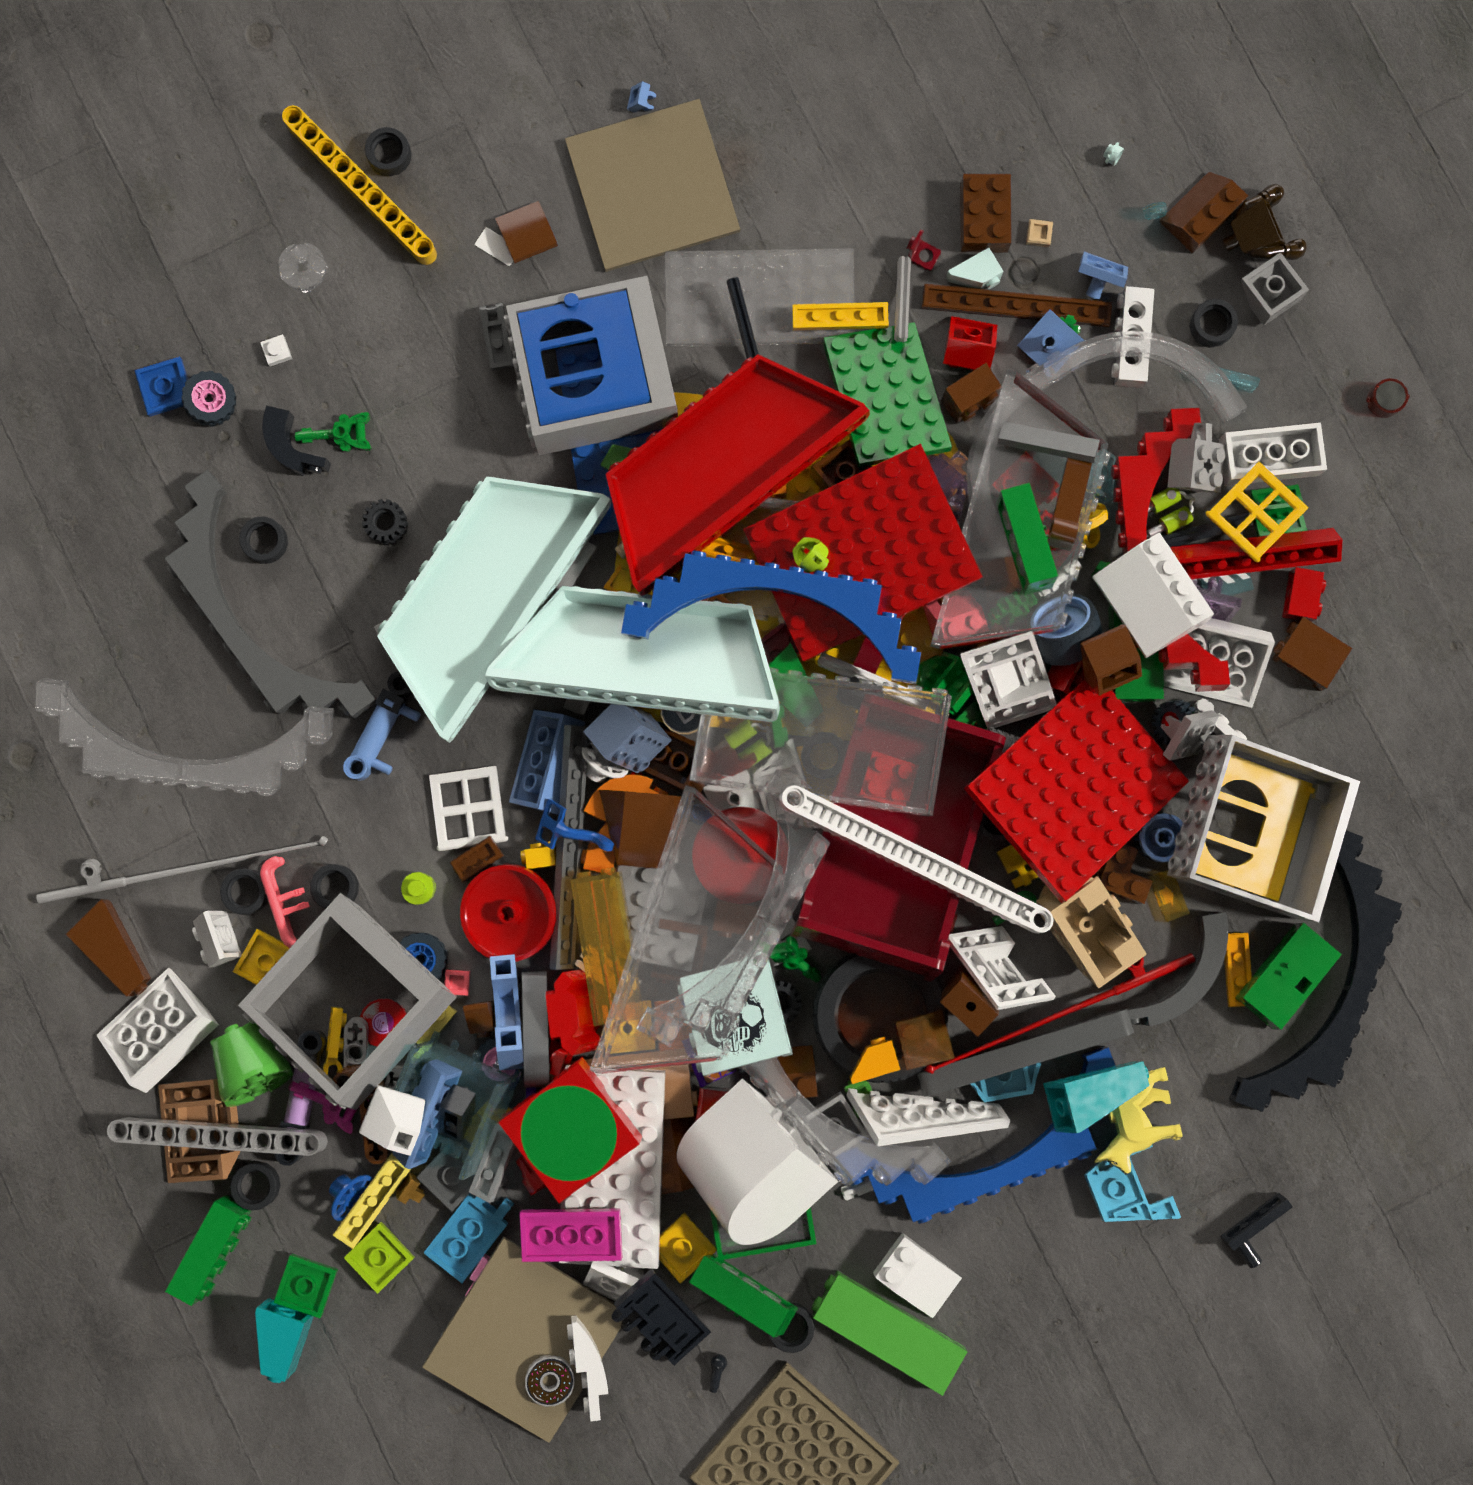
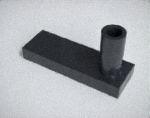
M1278 1193L1220 1237L1233 1251L1238 1250L1249 1268H1255L1261 1264L1262 1259L1249 1242V1239L1293 1208L1287 1198Z

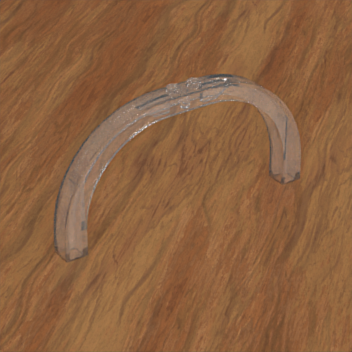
M1124 331L1095 336L1061 353L1059 351L1052 353L1046 358L1047 362L1040 366L1038 363L1034 364L1026 370L1027 374L1023 376L1035 387L1043 391L1072 372L1095 361L1113 357H1140L1172 367L1192 381L1208 400L1223 425L1244 413L1248 408L1225 373L1203 353L1174 338L1149 332ZM1015 382L995 400L981 420L971 444L967 463L966 489L970 514L981 540L994 560L1005 558L1011 552L989 490L988 466L990 454L1003 422H1006L1023 403L1033 397Z

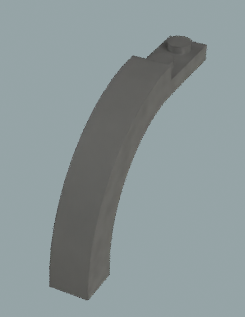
M1226 912L1197 916L1199 927L1198 951L1188 975L1174 991L1162 999L1147 1005L1127 1008L1132 1024L1140 1023L1141 1018H1143L1144 1025L1153 1026L1172 1020L1193 1007L1207 993L1220 972L1227 950L1228 921ZM1111 1012L1094 1014L1093 1016L1097 1017Z

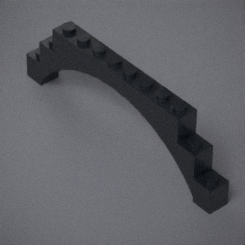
M1345 831L1335 866L1344 886L1349 905L1352 925V947L1345 983L1333 1010L1315 1035L1289 1058L1262 1073L1247 1078L1237 1076L1229 1098L1230 1100L1263 1112L1264 1108H1267L1271 1102V1090L1299 1100L1300 1096H1303L1307 1090V1078L1331 1087H1336V1084L1341 1082L1344 1075L1342 1070L1344 1062L1350 1058L1352 1053V1047H1350L1352 1040L1357 1037L1360 1031L1359 1021L1361 1015L1366 1013L1369 1006L1367 1001L1369 993L1373 992L1377 984V979L1375 978L1377 971L1382 968L1385 962L1384 952L1386 946H1389L1393 940L1394 934L1392 930L1394 924L1399 922L1402 915V910H1400L1401 903L1375 893V890H1378L1382 884L1383 878L1381 873L1383 870L1355 860L1363 850V843H1361L1363 836Z

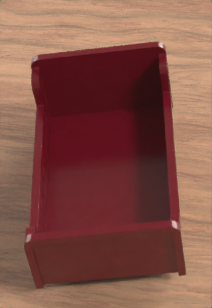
M870 694L865 695L856 715L857 722L832 803L968 870L984 812L964 788L1002 754L1006 737ZM873 751L919 765L905 813L858 798ZM823 831L800 907L799 918L790 936L796 938V940L798 937H802L924 975V980L931 982L943 972L950 948L948 937L959 897L945 889L939 888L937 885L931 884L927 880L921 879L919 876L912 875L911 872L904 871L901 867L894 866L893 863L886 862L883 858H878L876 855L850 844L848 841L841 840L838 836H833L830 832Z

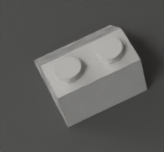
M1281 252L1241 279L1249 307L1263 326L1300 302L1309 291Z

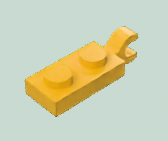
M331 1006L326 1061L323 1065V1071L328 1074V1068L331 1065L337 1066V1073L342 1068L337 1058L338 1052H343L344 1038H340L341 1028H345L347 1013H343V1008Z

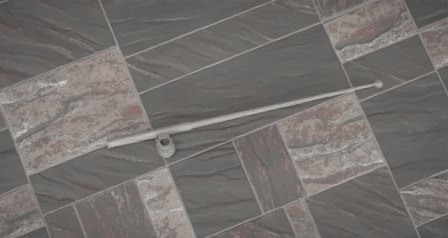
M322 836L317 842L101 881L100 878L102 870L100 862L95 859H87L80 866V874L86 879V885L37 894L36 898L40 904L305 847L325 846L328 838Z

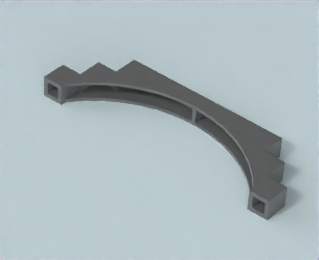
M208 469L186 484L184 487L189 492L186 497L195 508L175 521L179 528L176 532L186 543L165 557L169 564L166 568L174 578L178 577L183 584L180 587L188 597L192 596L197 602L194 607L200 615H206L210 620L208 626L216 636L218 634L221 635L224 640L222 645L230 655L234 653L238 659L235 662L238 668L244 674L247 672L252 678L249 681L251 686L257 693H263L266 698L263 702L271 712L276 711L282 715L303 699L304 701L301 704L307 713H313L319 717L341 701L339 707L346 716L351 715L357 719L376 705L377 698L364 681L360 680L356 684L337 683L298 673L270 657L244 631L230 609L223 593L215 557L217 515L222 497L227 492Z

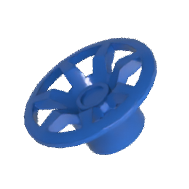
M344 1174L333 1181L329 1188V1193L335 1198L331 1207V1215L335 1220H344L347 1215H341L345 1211L347 1214L349 1213L353 1203L357 1202L360 1194L367 1188L368 1185L365 1186L366 1182H371L373 1178L369 1175H361L352 1180L348 1175Z

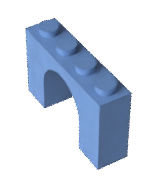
M515 954L491 956L490 967L495 1006V1038L499 1071L524 1068Z

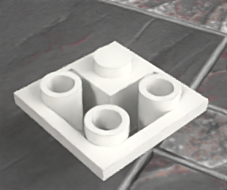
M377 1085L359 1133L388 1150L411 1156L421 1129L425 1099Z

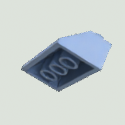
M540 710L533 711L509 799L510 803L544 811L548 799L560 804L564 725L584 726V721L563 714ZM552 804L549 813L559 815V808Z
M438 1059L424 1064L420 1072V1077H422L420 1084L412 1092V1096L425 1099L420 1133L411 1156L395 1151L392 1152L407 1169L427 1162L439 1132V1107L453 1084H458L462 1074V1070Z

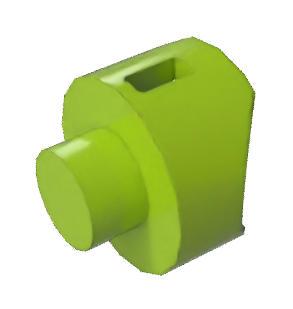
M804 537L793 549V556L797 566L803 568L806 573L815 570L822 571L829 563L827 546L816 538ZM805 547L809 550L807 554L802 551Z
M422 872L411 873L403 880L401 892L404 899L409 903L422 905L433 898L436 892V883L428 874Z

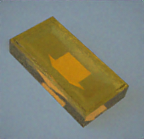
M1169 869L1148 876V879L1153 881L1151 887L1165 922L1190 914L1176 878L1167 875Z

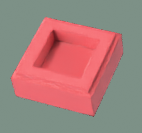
M446 969L444 985L454 995L468 996L471 971Z

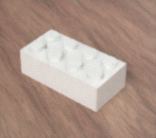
M1321 423L1226 432L1219 438V443L1226 445L1223 465L1225 486L1236 485L1258 462L1265 466L1278 480L1319 476L1327 470ZM1257 476L1251 483L1264 481Z

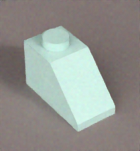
M987 248L948 270L946 279L950 283L969 288L984 289L987 287L991 289L1000 283L1004 271L990 248Z

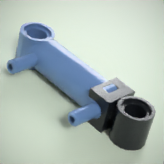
M399 671L389 676L387 685L390 691L382 689L375 702L377 706L352 754L344 762L343 770L351 779L365 780L371 774V767L389 775L392 772V766L376 758L397 717L404 715L414 721H418L421 716L419 712L407 707L408 701L403 699L412 694L409 686L406 685L403 690L396 689V682L399 679H403ZM356 762H361L363 765V769L359 774H354L352 771V767Z

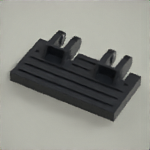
M650 1269L614 1302L617 1309L613 1311L612 1319L616 1323L622 1321L620 1326L625 1332L637 1326L639 1331L646 1337L641 1342V1348L644 1351H650L649 1355L655 1361L665 1355L675 1366L711 1333L708 1326L653 1269Z

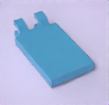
M469 1193L425 1250L424 1254L459 1282L463 1283L507 1226L508 1222L503 1217L514 1203L506 1197L499 1208L496 1209L490 1203Z

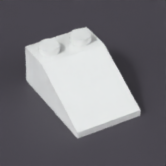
M205 911L193 921L195 927L192 928L195 939L201 943L203 950L200 953L205 964H208L209 967H216L241 957L242 953L227 911Z
M901 1233L873 1272L876 1279L932 1318L962 1279V1277L904 1233Z

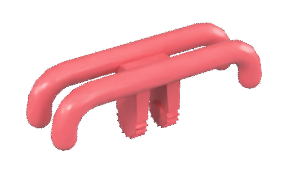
M273 856L262 865L260 877L281 940L290 949L298 939L294 935L288 915L307 909L310 905L308 902H302L296 906L285 908L283 902L301 896L305 891L304 888H299L282 895L280 894L274 873L278 867L284 865L285 860L282 857Z

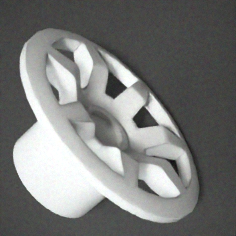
M588 740V746L592 745L593 749L582 747L583 758L588 763L586 775L591 780L603 783L607 777L622 778L627 775L629 769L606 760L590 740Z

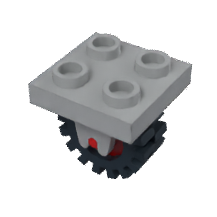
M1174 700L1160 704V707L1154 710L1157 714L1152 715V719H1156V722L1151 723L1152 727L1156 726L1157 728L1153 731L1154 734H1160L1158 739L1160 741L1164 740V744H1169L1163 755L1168 760H1175L1199 754L1203 750L1206 738L1214 731L1219 715L1213 710L1193 714L1196 709L1189 707L1190 703L1184 702V700Z

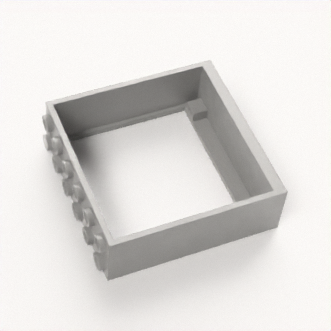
M340 893L238 1006L245 1011L242 1014L245 1019L261 1027L258 1031L266 1039H272L277 1043L275 1048L282 1055H289L293 1059L291 1064L301 1073L305 1071L310 1076L308 1081L317 1089L322 1088L327 1093L325 1098L335 1106L338 1104L343 1109L348 1107L356 1110L457 996L362 907ZM343 928L419 1001L340 1088L265 1012Z

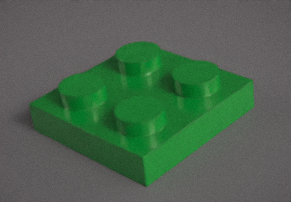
M291 1254L274 1303L321 1318L338 1269Z

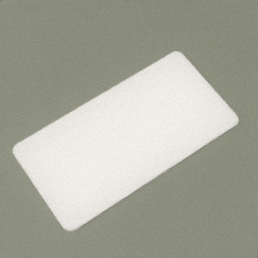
M486 227L475 245L510 266L513 259L507 249L504 238Z

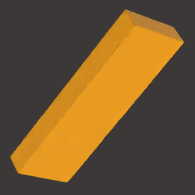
M1248 932L1228 933L1227 950L1224 958L1228 1007H1240L1245 1005L1235 997L1252 978Z

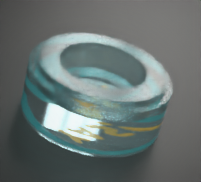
M1157 202L1143 208L1144 218L1153 220L1164 217L1168 213L1167 204L1165 202Z

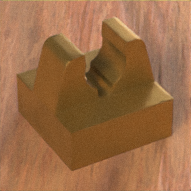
M410 1171L395 1191L397 1200L404 1204L409 1199L420 1203L425 1196L424 1190L419 1187L420 1183L418 1178H416L417 1176Z

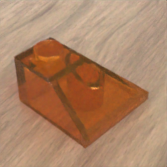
M942 1009L894 1021L906 1070L954 1059Z

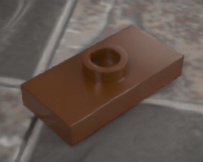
M489 836L449 863L463 883L504 855L492 836Z

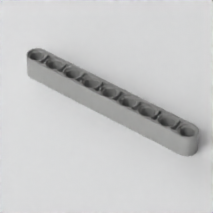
M134 1117L114 1120L107 1127L109 1139L119 1143L304 1156L314 1155L323 1151L328 1143L325 1133L310 1129ZM121 1124L125 1127L124 1135L120 1132ZM144 1126L149 1130L148 1137L143 1133ZM168 1127L173 1132L172 1138H169L167 1135ZM191 1129L196 1132V1140H193L190 1136ZM215 1130L220 1134L219 1142L214 1138ZM239 1132H241L244 1136L243 1144L240 1143L237 1136ZM262 1134L268 1137L267 1145H264L261 1141ZM287 1135L290 1136L293 1143L291 1147L287 1146V1144L285 1143V1137ZM310 1137L316 1140L317 1146L315 1149L309 1144Z

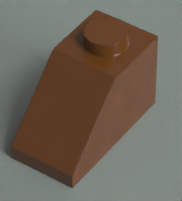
M494 1001L472 1003L463 1006L469 1033H476L477 1038L491 1036V1031H495L496 1027Z

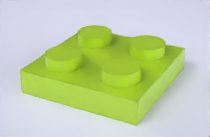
M382 1222L344 1257L377 1294L415 1258Z

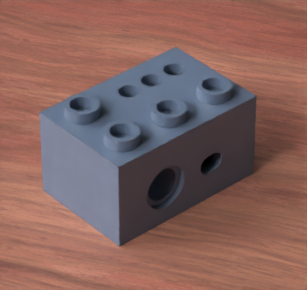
M611 704L583 731L606 760L636 773L645 770L650 765V761L672 741L650 713L636 706Z

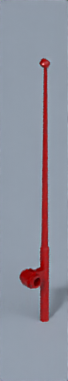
M1190 953L1148 972H1145L1143 968L1144 958L1142 957L1135 962V965H1131L1126 969L1130 971L1133 978L939 1065L932 1066L928 1064L925 1067V1071L933 1074L935 1070L1194 963L1195 957Z

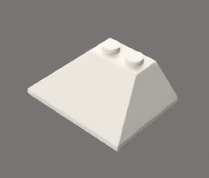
M1032 631L960 654L987 729L1047 712L1057 704Z
M1003 926L949 934L948 941L950 942V947L996 1010L1050 1001L1056 997L1042 978L1026 981L1008 958L1015 942Z

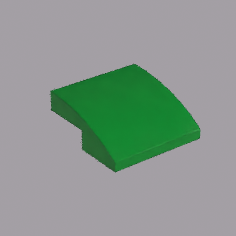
M1298 484L1286 486L1303 502ZM1272 488L1251 490V499L1259 506L1274 490ZM1278 495L1263 511L1279 525L1294 509ZM1303 514L1284 533L1307 531ZM1256 518L1254 519L1257 537L1268 536L1271 532Z

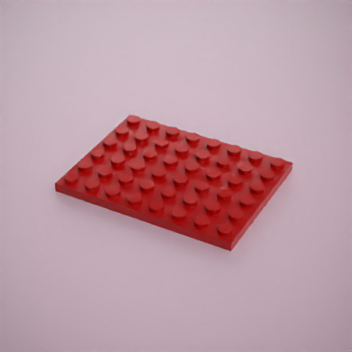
M921 444L743 529L760 566H764L766 562L780 565L779 569L789 570L790 566L799 567L794 560L793 549L802 538L810 537L820 540L828 548L827 558L829 563L822 570L828 573V577L838 578V575L842 574L852 576L853 581L862 582L863 578L877 580V585H882L877 614L881 616L882 612L897 614V618L983 578ZM806 547L802 550L805 554L809 552ZM771 591L804 662L863 635L861 631L841 615L819 603L804 597Z
M1083 679L964 789L1061 903H1064L1160 811L1189 780L1172 760H1168L1163 755L1164 751L1120 699L1116 698L1112 690L1099 696Z

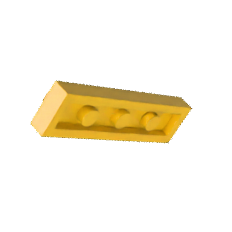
M888 302L792 305L793 331L888 328L889 326Z

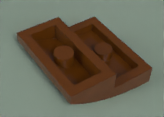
M539 201L495 218L514 264L558 246Z

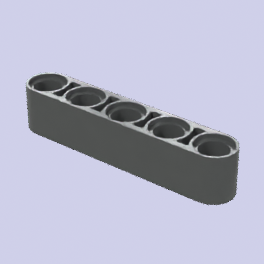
M547 971L522 972L525 1088H545L550 1083L548 1013L545 996L547 991Z

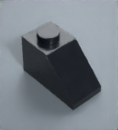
M453 1084L439 1107V1134L459 1143L463 1141L475 1109L476 1093L467 1087Z

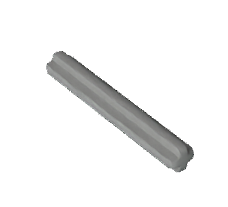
M900 256L897 262L894 340L902 343L906 342L908 338L911 259L908 256Z

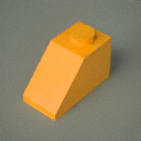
M885 1036L870 1040L871 1045L865 1047L849 1077L852 1084L900 1070L892 1040H885Z

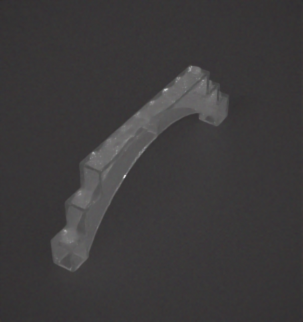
M44 678L36 682L35 711L44 712L46 716L60 715L59 742L68 743L67 746L69 747L83 746L82 773L91 774L93 778L115 776L116 780L121 781L134 778L139 779L141 783L162 781L163 785L168 786L181 783L187 784L186 786L189 788L209 786L211 790L223 791L225 788L234 789L236 793L256 791L259 795L271 796L281 788L282 766L286 770H298L307 762L308 740H310L311 744L321 745L332 737L334 708L309 706L304 710L303 718L291 730L266 746L251 752L229 758L211 760L172 757L140 747L110 730L79 701L69 688V680Z
M777 769L766 788V791L771 794L775 805L778 841L772 876L755 917L731 952L705 978L669 1002L655 1008L647 1007L636 1029L650 1039L671 1047L682 1025L703 1034L714 1012L736 1020L743 1009L746 1000L830 845V842L819 832L812 830L814 827L812 823H807L803 819L787 812L780 804V795L789 786H799L809 791L810 786L798 775ZM794 792L788 793L787 802L792 806H797L800 801L798 794Z
M747 941L732 953L725 963L731 965L765 955L759 952L760 948L755 942ZM776 1057L738 1067L740 1070H745L751 1076L750 1081L752 1084L767 1094L768 1102L774 1108L778 1107L783 1112L785 1121L791 1127L795 1126L798 1129L804 1143L808 1146L812 1145L818 1152L817 1156L820 1161L825 1165L829 1164L835 1171L834 1176L836 1179L848 1187L857 1181L869 1168L873 1170L874 1178L886 1186L892 1183L907 1168L911 1170L910 1174L917 1182H922L926 1185L951 1162L935 1142L928 1147L876 1146L873 1140L840 1126L817 1110L797 1090L785 1074Z

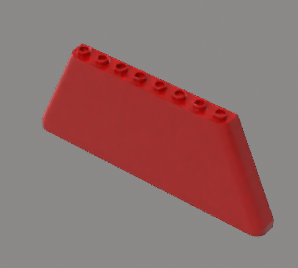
M759 354L754 358H747L741 364L740 369L735 373H728L722 379L721 384L715 388H709L703 394V398L698 402L690 403L679 417H673L668 420L665 428L660 432H653L649 435L646 443L631 449L623 461L612 464L606 473L632 583L637 592L644 596L652 591L655 579L662 580L663 576H671L683 566L685 553L692 554V551L701 552L862 425L869 417L870 410L864 403Z

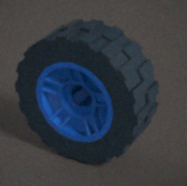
M413 933L405 936L399 942L415 958L423 955L425 961L422 965L438 980L442 977V974L447 969L446 965L449 959H447L448 952L444 947L445 945L438 937L429 933Z

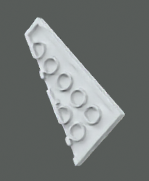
M848 1088L847 1098L876 1146L1008 1128L1010 1123L1007 1114L1000 1104L970 1101L969 1104H959L955 1102V1099L946 1098L945 1102L933 1101V1097L895 1093L893 1097L881 1096L879 1091H870L869 1094L857 1093V1089Z

